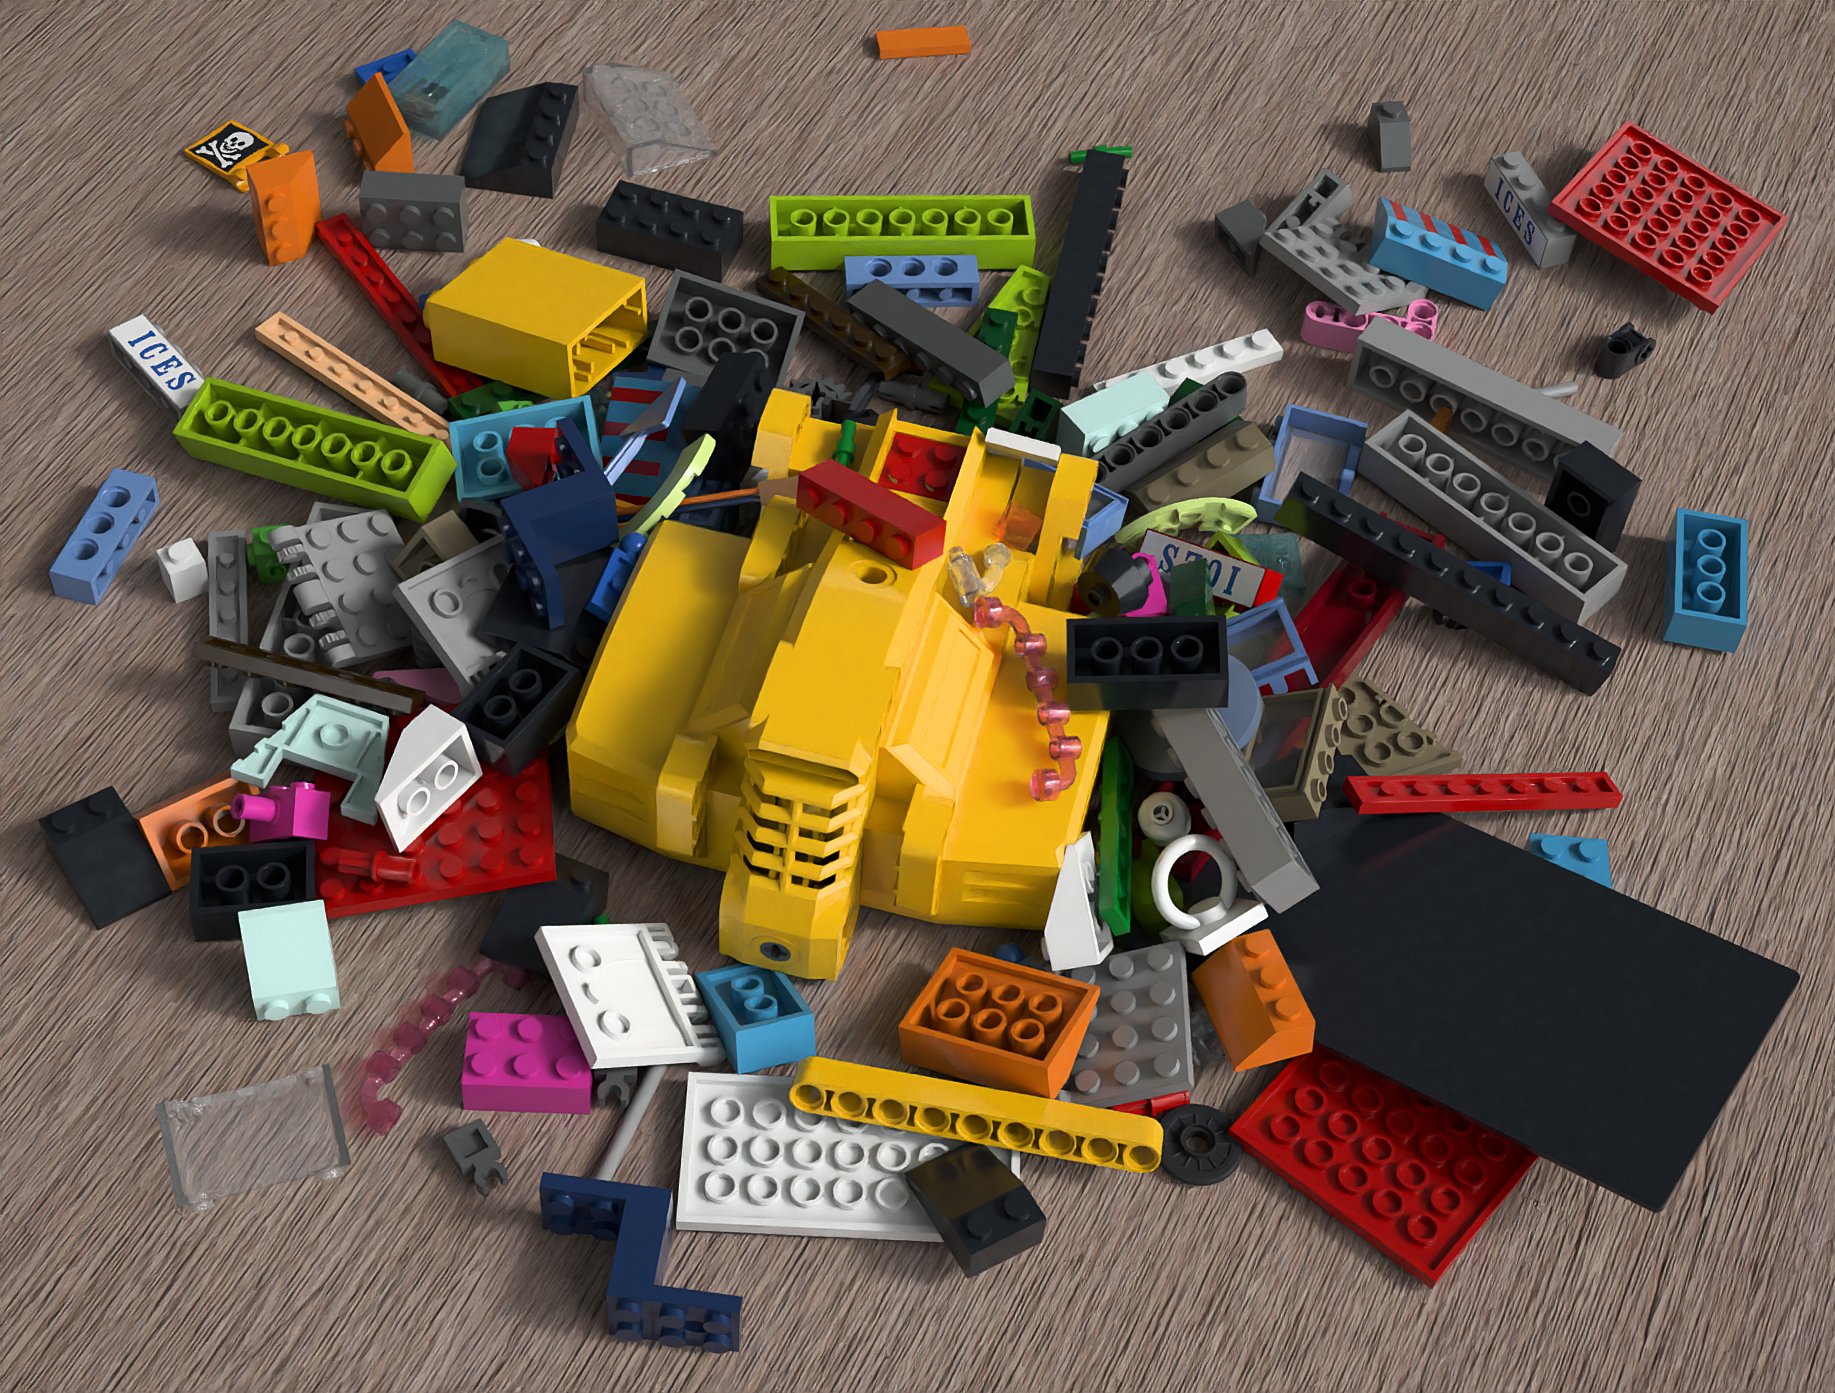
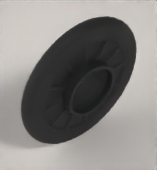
M1201 1104L1181 1105L1169 1110L1159 1119L1158 1122L1163 1128L1162 1153L1159 1165L1173 1178L1190 1185H1213L1228 1178L1238 1167L1242 1158L1243 1146L1228 1134L1230 1127L1234 1123L1221 1111ZM1191 1137H1200L1207 1142L1209 1148L1204 1152H1195L1187 1146L1186 1140Z

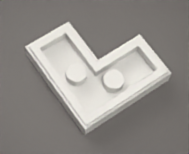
M992 427L991 429L988 428L985 439L987 452L1019 459L1022 461V464L1026 458L1051 466H1058L1061 456L1060 446Z

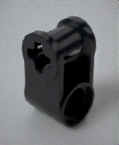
M1627 322L1619 330L1603 340L1594 369L1600 376L1606 379H1618L1649 358L1656 347V340L1651 337L1647 339L1634 330L1635 327L1632 323Z

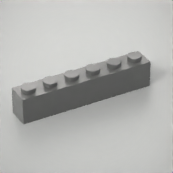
M877 278L846 300L850 314L908 354L911 357V362L915 363L924 373L929 372L937 377L943 385L951 386L961 392L967 400H973L987 408L1016 385L1008 358Z

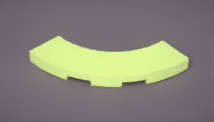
M704 434L682 450L676 465L663 485L650 501L628 523L618 530L619 542L611 545V547L619 549L621 539L631 532L640 533L648 539L650 537L648 532L655 527L661 516L663 515L666 519L686 496L682 491L690 484L694 475L699 477L714 450L716 441L709 434Z
M1218 497L1197 498L1177 502L1152 511L1123 527L1114 534L1116 542L1123 544L1125 549L1132 553H1138L1147 528L1174 537L1178 535L1179 530L1197 527L1199 531L1217 532L1221 530L1233 536L1258 515L1253 506L1238 500Z

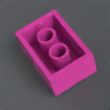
M470 1012L461 1081L464 1110L590 1115L594 1069H591L568 1016Z

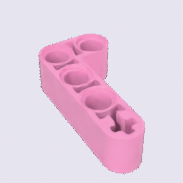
M1424 299L1414 300L1408 307L1405 319L1376 312L1354 316L1338 304L1314 301L1306 307L1300 334L1301 338L1308 344L1354 354L1359 336L1377 315L1433 341L1438 308L1431 301Z

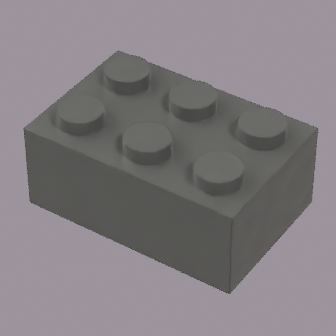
M364 170L358 198L363 236L372 247L464 253L469 228L464 176Z

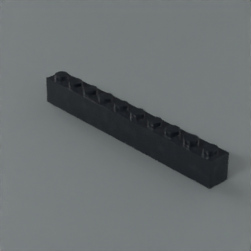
M1087 149L1032 366L1029 393L1034 388L1050 397L1069 400L1072 387L1078 388L1082 368L1077 367V364L1084 365L1087 344L1082 343L1083 340H1090L1093 322L1088 321V318L1095 319L1098 299L1093 297L1094 295L1100 296L1104 277L1099 276V273H1106L1109 257L1108 254H1104V251L1111 252L1114 233L1109 232V230L1116 231L1119 211H1114V209H1121L1124 190H1119V188H1126L1129 174L1128 169H1123L1125 155Z
M1300 471L1286 493L1273 518L1274 521L1590 696H1593L1612 674L1622 648Z

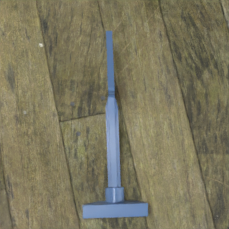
M682 376L620 433L619 437L625 442L603 470L611 486L640 450L647 435L669 427L686 384Z

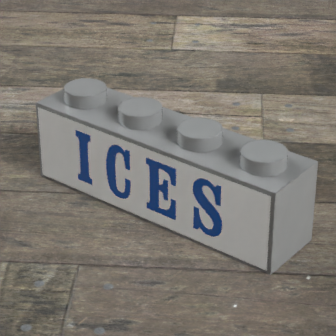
M1515 151L1491 156L1483 186L1538 268L1568 263L1577 234L1573 228L1557 221L1554 216L1546 212L1553 199L1521 152Z
M144 313L107 330L113 357L177 426L205 381L199 367L194 362L189 363L185 359L179 345L175 342L171 343L166 338L161 326L158 323L153 324Z

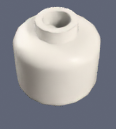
M1158 792L1150 795L1143 801L1139 809L1138 821L1142 832L1150 842L1158 846L1167 847L1174 840L1188 835L1191 829V816L1186 804L1179 796L1171 792Z

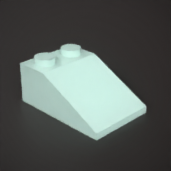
M323 899L238 912L252 998L258 1021L267 1019L277 1021L287 1016L306 1013L322 1014L332 1009L341 1008L336 965Z

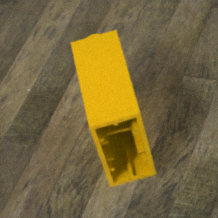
M506 237L484 256L473 259L467 269L445 287L433 291L427 298L423 310L424 324L431 331L434 360L491 379L500 380L559 401L583 396L649 337L645 278L510 237Z

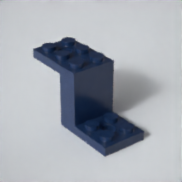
M570 416L556 421L558 437L553 439L556 452L561 460L560 463L556 464L560 480L500 500L502 516L497 518L500 532L506 541L501 543L503 556L508 565L514 563L519 586L523 591L529 590L531 594L530 602L537 617L543 616L550 630L565 625L559 574L554 565L619 542L615 491Z
M542 1172L539 1192L543 1229H549L559 1235H571L573 1233L593 1235L602 1241L618 1239L606 1294L609 1335H616L619 1339L628 1342H636L641 1339L659 1341L661 1344L672 1348H680L684 1345L703 1347L705 1350L716 1354H723L728 1351L739 1352L742 1338L743 1296L663 1286L673 1234L672 1189Z

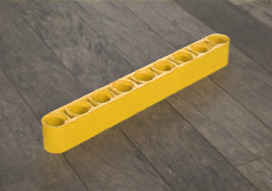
M815 1056L803 1058L798 1063L789 1092L791 1103L799 1110L809 1113L1137 1173L1154 1171L1161 1162L1163 1128L1155 1119L1141 1115Z

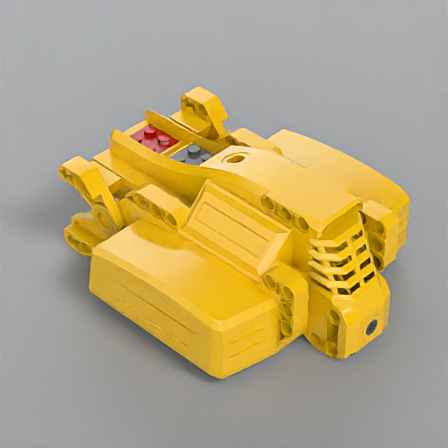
M773 388L759 422L751 461L752 466L769 469L767 480L799 476L800 472L830 458L833 459L834 444L839 440L841 424L810 418L811 396ZM897 407L879 415L875 427L856 423L854 437L856 453L854 462L850 464L849 469L947 521L943 555L913 571L797 508L796 499L775 495L767 502L766 506L761 507L760 516L751 538L669 519L657 523L640 554L609 621L565 731L571 810L574 815L668 858L727 872L719 908V953L729 955L735 961L761 968L784 972L814 981L822 979L836 981L851 942L860 905L936 924L1045 931L1060 870L1064 863L1066 847L1068 844L1076 842L1086 826L1101 770L1100 759L1104 756V744L1106 739L1110 737L1116 710L1068 711L1066 619L1092 617L1069 612L1073 586L1078 581L1084 557L1080 560L1073 557L1075 550L1067 549L1068 539L1066 538L1075 540L1079 538L1097 477L1099 461L1062 453L1056 473L1023 466L1022 461L1019 459L987 452L986 437L977 426H975L970 437L897 420Z

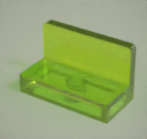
M1150 838L1142 840V859L1131 863V909L1146 935L1172 926L1158 911L1153 900L1151 879L1155 863L1160 854ZM1169 872L1167 886L1170 899L1176 908L1183 912V892L1171 872Z

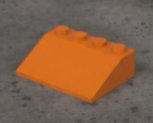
M953 947L898 1025L903 1062L998 1090L1055 1100L1072 1070L1097 1003L1100 986Z

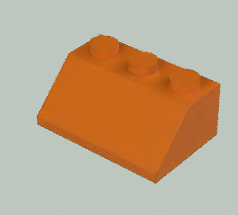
M381 72L374 73L346 105L348 119L343 120L346 136L348 139L353 138L355 155L357 159H363V170L414 173L410 132Z
M311 149L245 165L257 239L269 266L301 259L318 237L315 223L323 221L314 156Z
M228 770L131 815L171 891L190 883L192 848L257 844L249 842L251 820L235 819L231 814V803L234 796L240 793L248 796L260 794L257 786L231 778V770Z
M1269 929L1231 939L1191 973V981L1235 1073L1312 1052L1315 1020Z

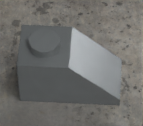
M1403 101L1372 102L1366 134L1380 173L1411 171L1410 120Z
M1247 199L1215 214V238L1248 277L1255 275L1263 249L1259 242L1265 232L1267 219L1263 211L1259 208L1256 209Z

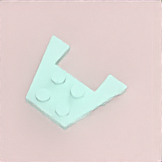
M316 693L284 720L282 728L269 739L263 738L254 746L252 754L244 760L238 759L230 768L231 778L265 789L279 763L285 758L353 781V785L341 804V815L375 826L378 818V808L374 799L383 780L389 734V717Z

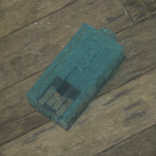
M455 19L387 85L407 127L441 141L510 72L508 41Z

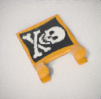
M232 119L185 149L184 153L185 156L227 179L240 193H246L249 191L245 165L256 163L267 155L270 159L285 156L289 152V147L285 143H274Z

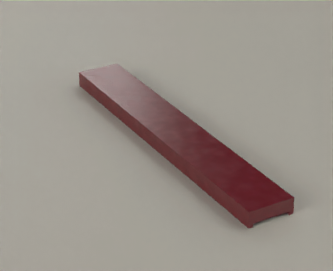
M1382 511L1379 513L1380 515L1387 518V513ZM1387 518L1444 550V535L1438 534L1434 536ZM1343 559L1293 621L1319 682L1312 685L1305 668H1302L1284 676L1288 686L1286 693L1319 688L1324 689L1329 687V683H1333L1338 692L1411 596ZM1286 631L1256 669L1295 652ZM1269 683L1258 687L1261 696L1275 695ZM1311 719L1259 726L1263 735L1262 746H1254L1251 753L1256 764L1255 771L1287 758L1308 731ZM1184 781L1164 782L1156 793L1171 792L1183 800L1191 816V829L1188 835H1206L1217 841L1223 838L1217 829L1213 830L1201 813V809L1205 807L1200 798L1195 799ZM1137 816L1132 822V855L1155 865L1159 855L1166 846H1158L1149 841L1140 828ZM1199 850L1186 852L1174 862L1170 872L1192 882L1211 855Z

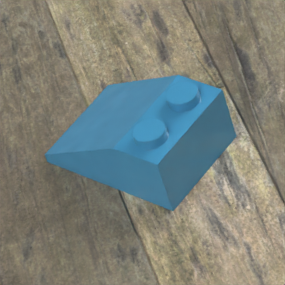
M740 963L696 973V982L713 1026H715L718 1033L717 1036L721 1039L726 1050V1057L738 1075L757 1073L764 1068L780 1064H794L803 1058L816 1056L814 1013L784 972Z

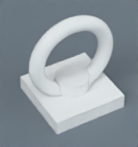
M1191 834L1171 842L1159 855L1151 879V889L1155 905L1161 915L1172 924V926L1159 933L1163 943L1180 940L1186 952L1204 956L1268 917L1262 902L1236 898L1238 877L1236 875L1235 862L1228 859L1218 841L1212 837ZM1192 850L1204 851L1216 860L1222 875L1221 891L1219 897H1211L1196 903L1188 910L1189 914H1186L1177 909L1170 899L1167 886L1168 875L1172 865L1181 855Z

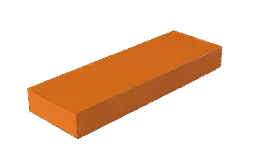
M965 25L875 31V42L880 59L970 53L971 44Z

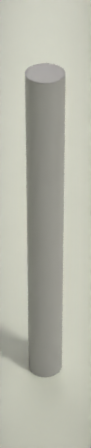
M668 1064L649 1065L593 1179L611 1181Z

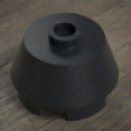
M1111 542L1104 547L1094 549L1077 581L1079 594L1085 604L1094 613L1104 618H1115L1143 608L1147 598L1150 596L1149 585L1153 583L1151 571L1145 561L1140 556L1133 559L1122 550L1123 544Z

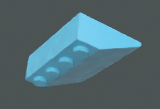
M590 395L449 422L452 456L458 464L454 472L459 505L461 499L467 497L492 500L525 492L513 479L506 457L513 427L556 428L557 430L556 421L570 416L603 471L599 433Z

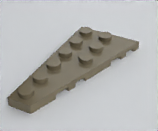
M1282 626L1260 636L1269 651L1286 629ZM1352 672L1338 690L1339 697H1343L1347 705V718L1343 720L1340 730V745L1336 747L1334 755L1352 754L1369 776L1437 775L1461 767L1463 757L1454 750L1451 752L1446 750L1437 742L1438 736L1429 729L1422 730L1409 719L1410 713L1368 678L1363 680L1356 673Z

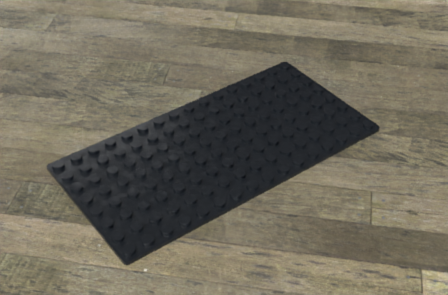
M1294 747L1287 758L1301 757L1302 751ZM1440 812L1383 813L1300 850L1299 853L1320 888L1280 914L1269 904L1264 905L1268 917L1236 936L1239 937L1265 929L1270 930L1315 1020L1314 1045L1654 1213H1659L1665 1208L1800 981V975L1795 970ZM1132 855L1130 932L1115 936L1111 931L1113 944L1127 952L1164 944L1159 933L1172 926L1158 911L1153 900L1151 879L1155 865L1135 855ZM1211 856L1192 882L1169 872L1167 886L1170 899L1177 909L1189 914L1188 910L1196 903L1211 897H1219L1222 887V875L1216 860ZM1235 862L1236 869H1237V871H1238V870H1240V868H1239V866L1237 865V863ZM1238 879L1236 898L1258 901L1253 892L1248 893ZM1223 945L1205 956L1185 951L1187 982L1193 984L1191 973Z

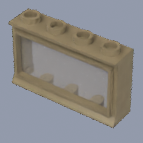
M1329 683V687L1324 689L1319 688L1261 696L1262 713L1260 722L1251 741L1245 745L1242 754L1282 822L1318 818L1322 802L1326 800V784L1329 774H1332L1334 769L1333 757L1336 747L1340 745L1342 723L1347 718L1346 702L1343 697H1339L1333 683Z

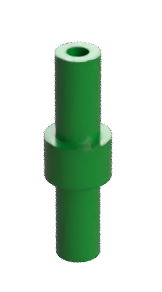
M1105 144L1092 147V150L1125 155V158H1132L1131 145L1107 147ZM1087 150L1069 151V163H1084Z
M852 420L842 422L840 437L834 444L832 455L834 461L847 468L854 462L856 445L854 443L856 423Z

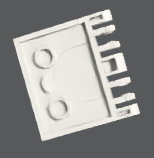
M666 923L540 926L534 938L591 1069L697 1062L702 1067L713 1066L725 1060L726 1050L721 1039L717 1038L718 1033L715 1026L699 1025L708 1019L709 1013L706 1007L701 1005L702 998L692 977L687 974L688 968L685 962L672 961L678 955L679 949L677 944L674 943V938Z

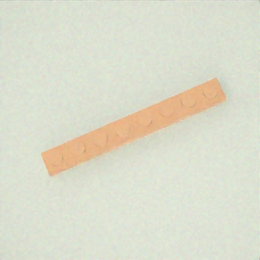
M281 311L255 328L256 339L384 424L442 440L452 455L449 422Z

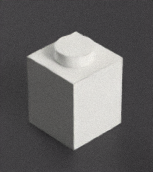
M191 537L156 550L162 579L176 604L209 592V577L206 563Z

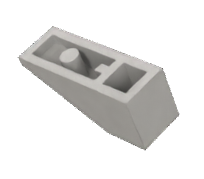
M1324 167L1265 232L1320 223L1325 217H1333L1338 220L1355 202L1349 184Z

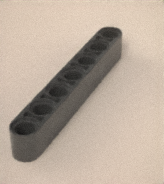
M1234 371L1220 374L1091 457L1090 459L1099 461L1095 483L1118 494L1239 416L1246 408L1247 381L1245 377Z

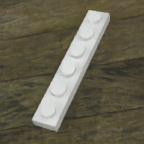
M1266 328L1092 384L1091 395L1146 371L1171 396L1186 377L1205 385L1220 374L1228 371L1242 373L1282 360L1284 350Z

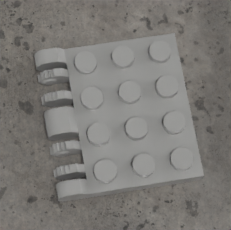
M1325 217L1320 223L1264 232L1259 242L1267 251L1354 316L1407 306L1414 300L1424 299L1428 292V287L1400 276L1395 277V274L1368 264L1371 245L1366 246V241L1362 238H1353L1350 242H1347L1351 238V230L1343 227L1333 217Z
M386 508L293 527L292 525L283 526L267 534L266 537L273 551H279L276 557L280 564L301 561L303 567L294 568L287 573L286 578L289 584H299L293 589V592L304 615L315 614L308 622L311 629L315 630L333 626L336 631L335 633L326 634L319 639L321 650L330 649L324 654L330 667L339 669L413 650L412 620L392 594L394 588L404 581L391 566V563L404 549L405 545Z
M502 534L398 584L392 591V594L459 685L462 699L507 654L476 635L512 565L507 564L502 553L501 543L506 542Z
M1180 940L1106 956L1100 964L1058 971H1052L1051 965L1042 966L1048 973L1100 986V994L1070 1072V1077H1068L1055 1100L1106 1108L1194 1089L1185 947Z

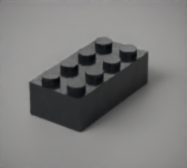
M619 180L596 221L597 251L672 271L678 269L722 283L743 242V211Z
M1226 615L1066 619L1068 711L1228 708L1229 669Z

